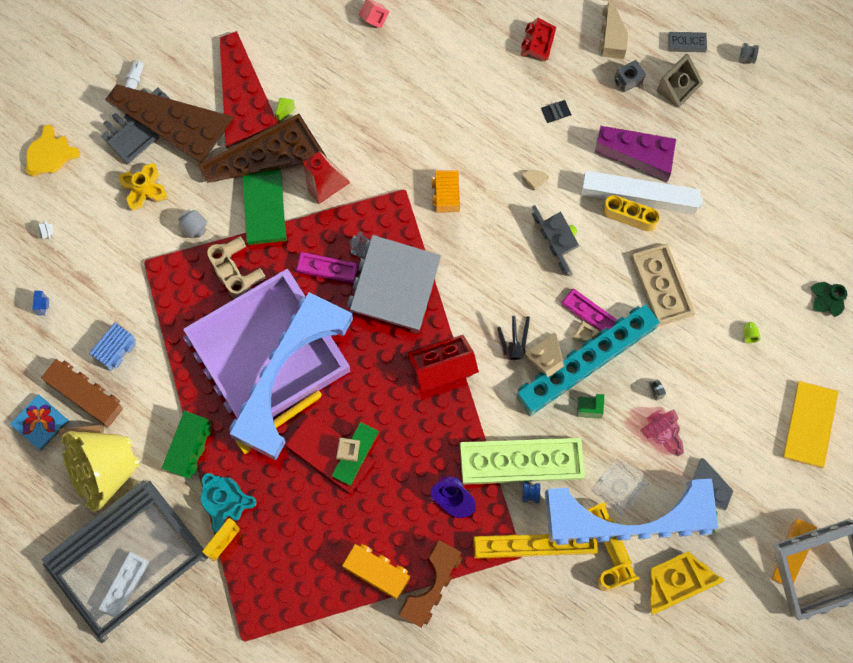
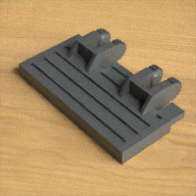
M159 87L152 92L154 95L170 99ZM145 88L141 90L143 92L149 93ZM114 113L112 117L122 129L118 132L106 120L103 124L108 131L101 136L127 165L159 138L158 135L127 115L124 116L128 121V124H126L117 113Z

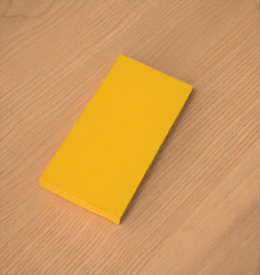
M802 381L797 383L783 453L784 459L824 468L839 391Z

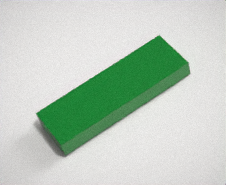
M360 422L352 437V440L360 441L357 462L340 460L332 478L348 486L352 485L379 433L378 430Z

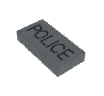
M669 32L668 34L670 52L707 51L706 33Z

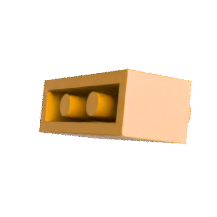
M355 544L342 565L343 569L393 599L398 600L410 579V576L407 575L408 571L399 565L396 568L390 565V560L382 555L378 557L371 553L372 549L363 544L361 546Z

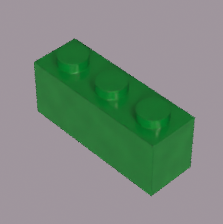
M184 411L161 469L191 479L197 470L199 456L204 452L206 438L211 434L213 421Z

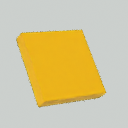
M228 518L202 552L211 561L215 562L240 531V528L232 519Z

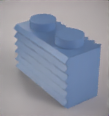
M114 322L89 354L100 364L112 371L113 368L120 366L126 352L129 353L133 350L136 339L131 333Z

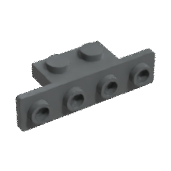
M536 205L532 206L534 210L532 216L535 222L541 223L543 229L540 231L545 240H550L552 245L549 248L554 257L558 255L561 261L558 263L563 273L567 272L569 276L573 275L563 255L578 248L580 245L562 212L560 211L544 220Z

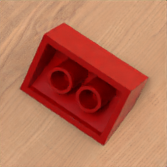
M464 334L407 353L421 391L432 390L437 386L450 384L455 380L468 378L473 374L479 373L474 351Z

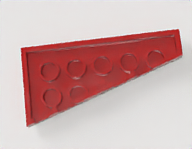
M237 31L220 37L224 114L234 117V120L225 131L226 148L240 144L278 124Z

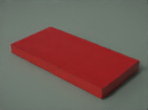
M310 413L285 446L342 489L352 494L376 461L367 455L351 486L332 478L340 461L336 459L339 438L344 437Z

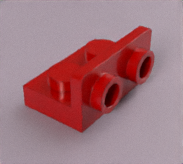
M540 18L529 22L525 28V39L521 44V56L525 57L530 54L544 62L548 60L557 27Z

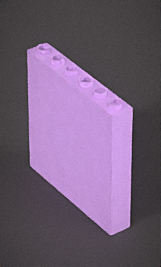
M288 269L183 329L186 334L183 337L189 347L193 345L196 350L193 353L199 364L201 362L204 363L206 367L203 370L209 380L213 378L216 383L213 387L219 397L224 396L226 402L223 404L229 414L231 412L235 414L236 419L234 420H238L242 404L248 402L251 397L249 395L251 388L260 381L259 375L261 370L270 363L269 357L272 351L279 347V339L284 331L287 332L289 329V321L293 314L298 313L300 309L298 308L299 303L305 297ZM331 336L323 337L304 345L294 352L283 364L272 388L271 411L273 418L304 400L315 391H319L350 372L349 364Z

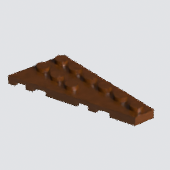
M118 84L115 85L105 98L107 103L199 163L205 160L234 120V117Z
M297 114L198 164V168L206 182L211 183L303 165L305 160L319 151L324 156L326 155L301 115Z

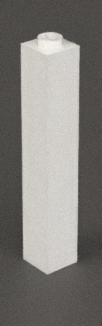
M585 171L581 196L606 200L609 196L616 195L647 207L694 215L698 208L701 209L703 197H700V189L592 171Z

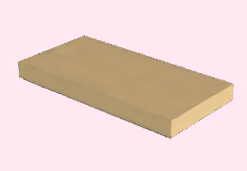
M668 243L631 254L632 263L650 309L660 322L659 326L696 314Z

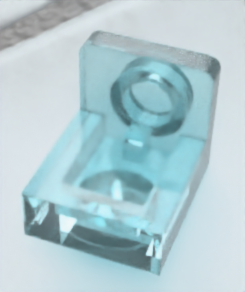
M359 231L357 236L354 235L349 246H351V254L365 259L367 252L364 251L367 240L371 241V239L365 237L361 231Z

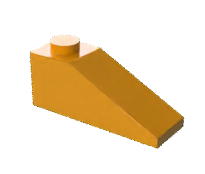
M797 519L791 523L786 540L816 530L817 527ZM809 549L786 556L793 584ZM776 565L771 580L782 584L778 565Z

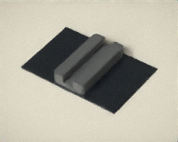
M565 100L541 108L547 123L572 115Z

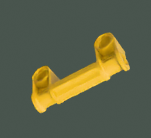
M606 502L588 509L595 516L614 523L613 518H610L606 510ZM610 538V541L604 542L614 567L599 575L597 578L598 587L602 591L607 592L639 580V576L635 575L631 566L632 561L623 541H618V538ZM604 576L611 577L613 581L611 586L604 583Z

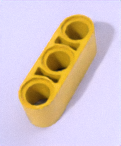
M616 195L609 196L603 207V213L606 217L648 232L656 228L660 219L657 210ZM608 205H615L617 209H611ZM627 211L634 212L635 216L628 215ZM645 218H651L654 222H648Z

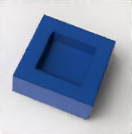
M34 290L32 310L36 315L45 316L46 309L49 308V298L43 291Z

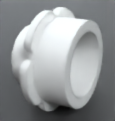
M43 221L44 223L38 224L41 239L47 238L49 240L50 235H53L52 225Z

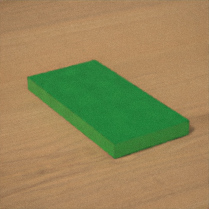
M281 170L243 176L247 244L287 241Z

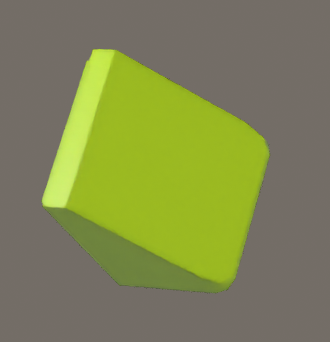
M279 98L275 112L278 123H281L295 109L294 100Z

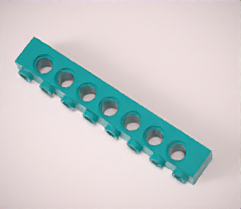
M645 304L641 308L639 306L635 307L629 312L630 315L625 319L621 317L614 322L615 326L600 331L598 333L599 337L594 340L592 338L582 344L583 348L576 351L575 349L567 354V359L563 361L564 367L551 376L547 377L541 372L534 378V382L523 384L518 389L519 392L516 398L530 417L656 330L660 322ZM630 323H637L639 325V328H632L630 326ZM620 333L624 339L618 340L614 334ZM604 344L607 346L608 350L602 351L599 349L598 345ZM589 355L592 358V361L586 362L583 360L582 356ZM573 366L576 372L569 373L566 367ZM557 377L560 383L553 384L550 378ZM534 389H542L544 391V395H536L534 393Z

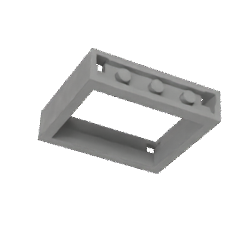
M850 518L772 544L790 614L797 620L805 618L809 620L813 615L819 613L826 614L831 609L846 607L853 602L852 586L799 605L786 556L848 536L853 555V520Z

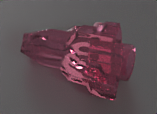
M674 409L664 414L661 410H658L646 418L649 423L640 429L646 438H651L656 444L663 445L668 452L677 457L684 453L683 441L678 435L680 427L677 420L679 417Z

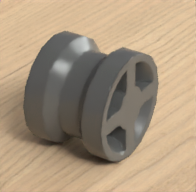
M743 43L739 61L744 62L746 60L755 64L759 45L749 46L748 43Z

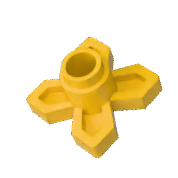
M155 163L143 166L142 171L135 174L128 171L118 175L122 187L131 190L126 198L131 211L142 208L146 197L156 202L168 198L164 186L154 183L159 177Z

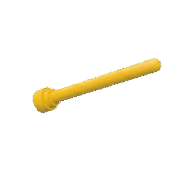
M315 391L274 419L275 427L277 428L321 398V392ZM236 440L237 445L244 454L252 450L247 445Z

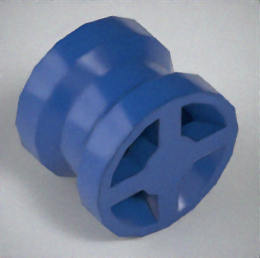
M528 482L523 483V503L533 501L539 504L540 483H535L534 485Z

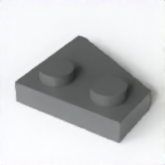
M701 458L692 480L712 479L715 506L725 511L733 490L704 458Z

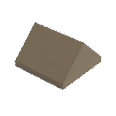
M685 54L661 78L657 91L676 107H680L703 84L689 54Z

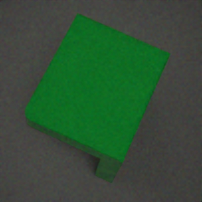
M596 394L594 398H578L577 417L602 418L604 414V394Z

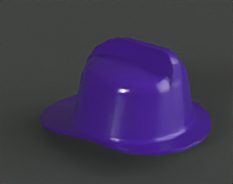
M442 476L440 481L432 487V499L450 515L466 518L475 511L476 504L474 498L464 489L463 483L458 478Z

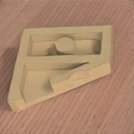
M553 333L524 353L526 359L547 377L564 367L559 339L556 333Z

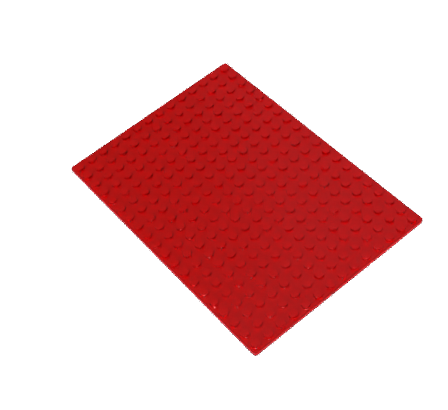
M404 189L286 221L287 241L248 245L246 233L147 259L144 262L182 412L187 411L213 421L211 434L206 438L204 444V452L199 456L197 462L201 485L203 486L202 477L207 473L231 478L239 485L244 494L254 497L257 501L254 508L243 510L240 519L234 521L240 528V531L220 554L240 636L244 642L392 598L343 569L342 565L355 544L358 546L363 544L372 549L371 553L377 557L382 555L390 560V565L395 568L399 565L408 571L407 575L410 576V579L401 595L432 586L435 570L428 556L437 539L461 552L462 560L457 568L453 567L450 573L452 579L522 558L474 559L473 537L516 535L500 483L463 484L464 489L472 495L476 504L475 511L466 518L450 515L431 496L432 487L440 481L442 476L456 477L462 482L460 442H486L467 379L461 378L450 384L437 386L432 390L421 391L407 355L408 352L453 338L435 279L418 334L410 332L411 329L353 312V320L345 335L331 336L349 364L350 372L320 389L321 398L276 428L278 434L284 437L286 442L276 460L254 449L246 454L241 451L236 440L231 437V431H229L232 422L236 419L233 412L229 414L223 404L226 402L224 396H218L213 387L216 383L213 378L209 380L203 371L206 368L204 363H198L193 354L196 350L193 345L189 347L183 338L186 336L184 328L234 300L215 273L207 252L212 245H226L240 236L246 247L232 254L230 259L235 263L241 276H247L261 268L266 279L253 285L251 289L288 269L305 297L310 292L350 312V308L347 305L350 295H355L356 289L353 288L354 284L298 273L296 269L300 253L304 252L358 263L359 268L361 258L365 259L367 252L364 251L367 240L371 241L372 235L425 250L407 191ZM217 253L213 256V258L218 259L222 256V254ZM357 270L356 277L360 278L361 270ZM236 285L232 290L238 291L242 286ZM287 410L275 416L273 420L282 415L283 413H285ZM310 413L345 439H352L360 422L379 431L367 454L376 462L352 494L342 489L285 446Z

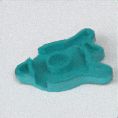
M207 473L202 477L203 486L200 500L203 508L212 518V530L215 533L224 525L227 517L238 521L243 510L252 509L256 506V499L244 494L233 479L215 476L211 473Z

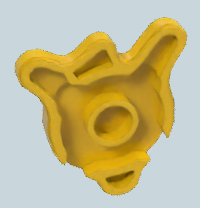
M45 125L42 135L27 150L25 170L32 177L49 172L53 174L61 169L67 161L79 158L80 151L76 147H70L65 136L55 139L53 126Z

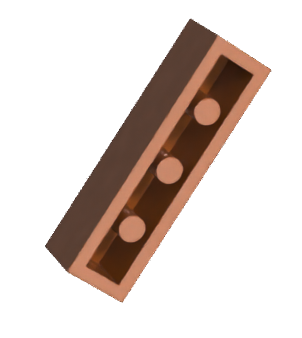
M55 359L41 376V379L109 428L123 410L119 404L121 401L112 394L108 396L103 393L105 389L99 384L95 383L92 385L89 383V378L82 372L75 373L72 370L74 367L67 361L60 362Z

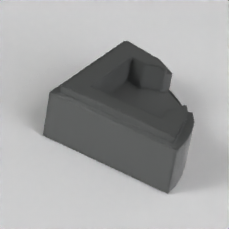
M658 379L650 381L649 385L655 400L663 399L666 391Z

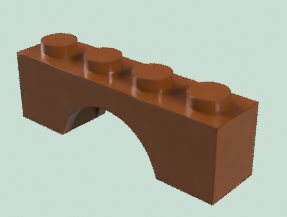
M437 539L428 556L435 570L434 582L425 593L407 596L398 613L400 617L422 628L423 624L427 625L432 617L430 611L433 605L437 606L442 598L440 592L443 586L447 587L452 579L450 573L453 567L457 568L462 560L459 550Z

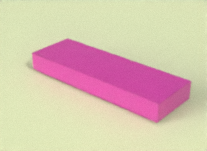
M301 252L296 271L298 273L354 284L358 263Z
M574 288L561 303L562 306L598 331L615 326L616 318Z

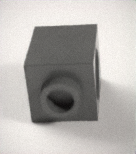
M634 60L616 70L614 81L619 88L621 87L623 92H626L642 84L646 73L638 61Z

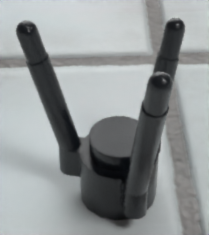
M515 315L512 316L513 342H509L508 346L501 327H497L503 347L504 356L507 355L508 360H520L525 355L530 321L529 316L526 317L521 345L520 342H517Z

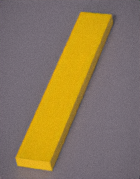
M549 534L473 537L474 559L598 553L597 539H589V543L577 544L576 540L568 541L566 545H556V542L549 541Z

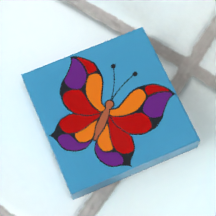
M38 394L10 425L42 451L57 435L58 429L63 428L69 420Z

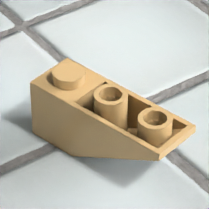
M608 0V4L603 7L602 16H606V19L602 21L601 33H604V38L600 39L599 49H602V57L624 59L627 51L628 32L613 0Z

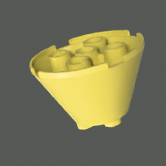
M75 431L66 432L62 436L61 443H65L66 448L62 455L69 478L78 496L85 497L88 501L85 505L92 511L101 509L135 472V469L139 467V461L135 455L133 456L131 450L132 443L128 436Z

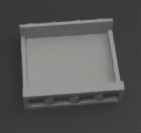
M372 235L371 241L367 240L364 251L367 252L366 258H361L358 270L362 271L360 278L356 277L354 281L355 295H350L347 307L350 308V313L355 312L411 329L410 332L418 334L441 255Z

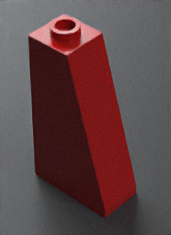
M320 151L303 162L307 189L318 204L350 183L339 167Z

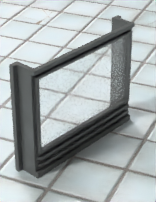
M142 480L42 558V561L44 562L43 566L100 642L104 643L109 639L108 634L197 562L200 560L205 562L208 557L202 552L204 548L152 482L146 483Z

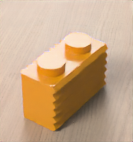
M435 170V177H432V188H436V194L432 195V206H436L437 213L460 212L459 170Z

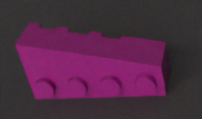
M600 125L595 153L617 162L621 161L633 169L638 168L645 171V174L657 176L662 181L668 182L672 171L676 139Z

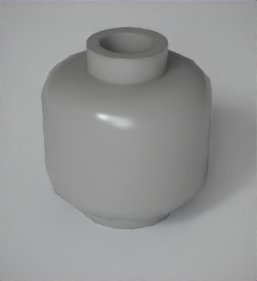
M188 209L178 218V227L188 238L195 236L200 238L207 231L205 229L207 221L197 210L190 211Z

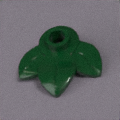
M819 282L810 288L817 296L813 302L814 311H830L833 317L839 316L844 311V301L848 293L843 285H830L827 282ZM834 292H838L840 297L835 296Z

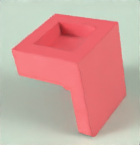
M365 0L359 15L367 23L382 28L390 11L376 1Z

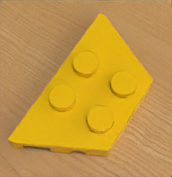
M687 551L650 569V613L655 615L723 583L724 579L716 575L706 564L697 560L693 554Z

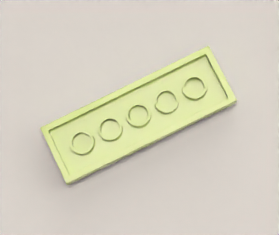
M581 438L460 442L459 444L463 484L583 480L585 478Z

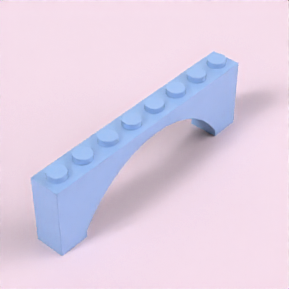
M310 292L306 298L303 297L301 299L298 313L292 315L289 321V329L287 332L284 331L279 339V347L272 351L269 357L270 363L261 370L259 375L260 381L251 388L249 393L251 397L248 402L242 404L238 420H234L229 429L233 439L274 460L277 459L286 443L284 437L278 434L271 411L272 388L279 370L286 360L304 345L327 336L338 334L344 336L353 320L352 313Z
M712 479L689 481L686 483L687 489L672 510L656 521L641 525H620L605 521L580 505L569 493V488L547 489L545 491L549 541L556 542V545H566L568 541L576 540L577 544L589 543V539H597V542H608L610 538H618V541H627L633 536H638L639 540L650 539L651 535H658L659 538H669L671 534L678 533L679 537L692 536L693 532H699L700 536L711 535L712 531L718 529Z

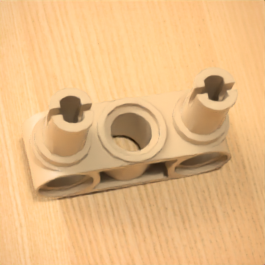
M241 236L226 245H212L207 252L219 280L234 299L248 292L253 285L266 279L261 268L247 276H241L235 263L230 259L232 254L246 247ZM217 253L222 254V256L218 259L213 258V256ZM236 285L242 286L238 291L232 290Z

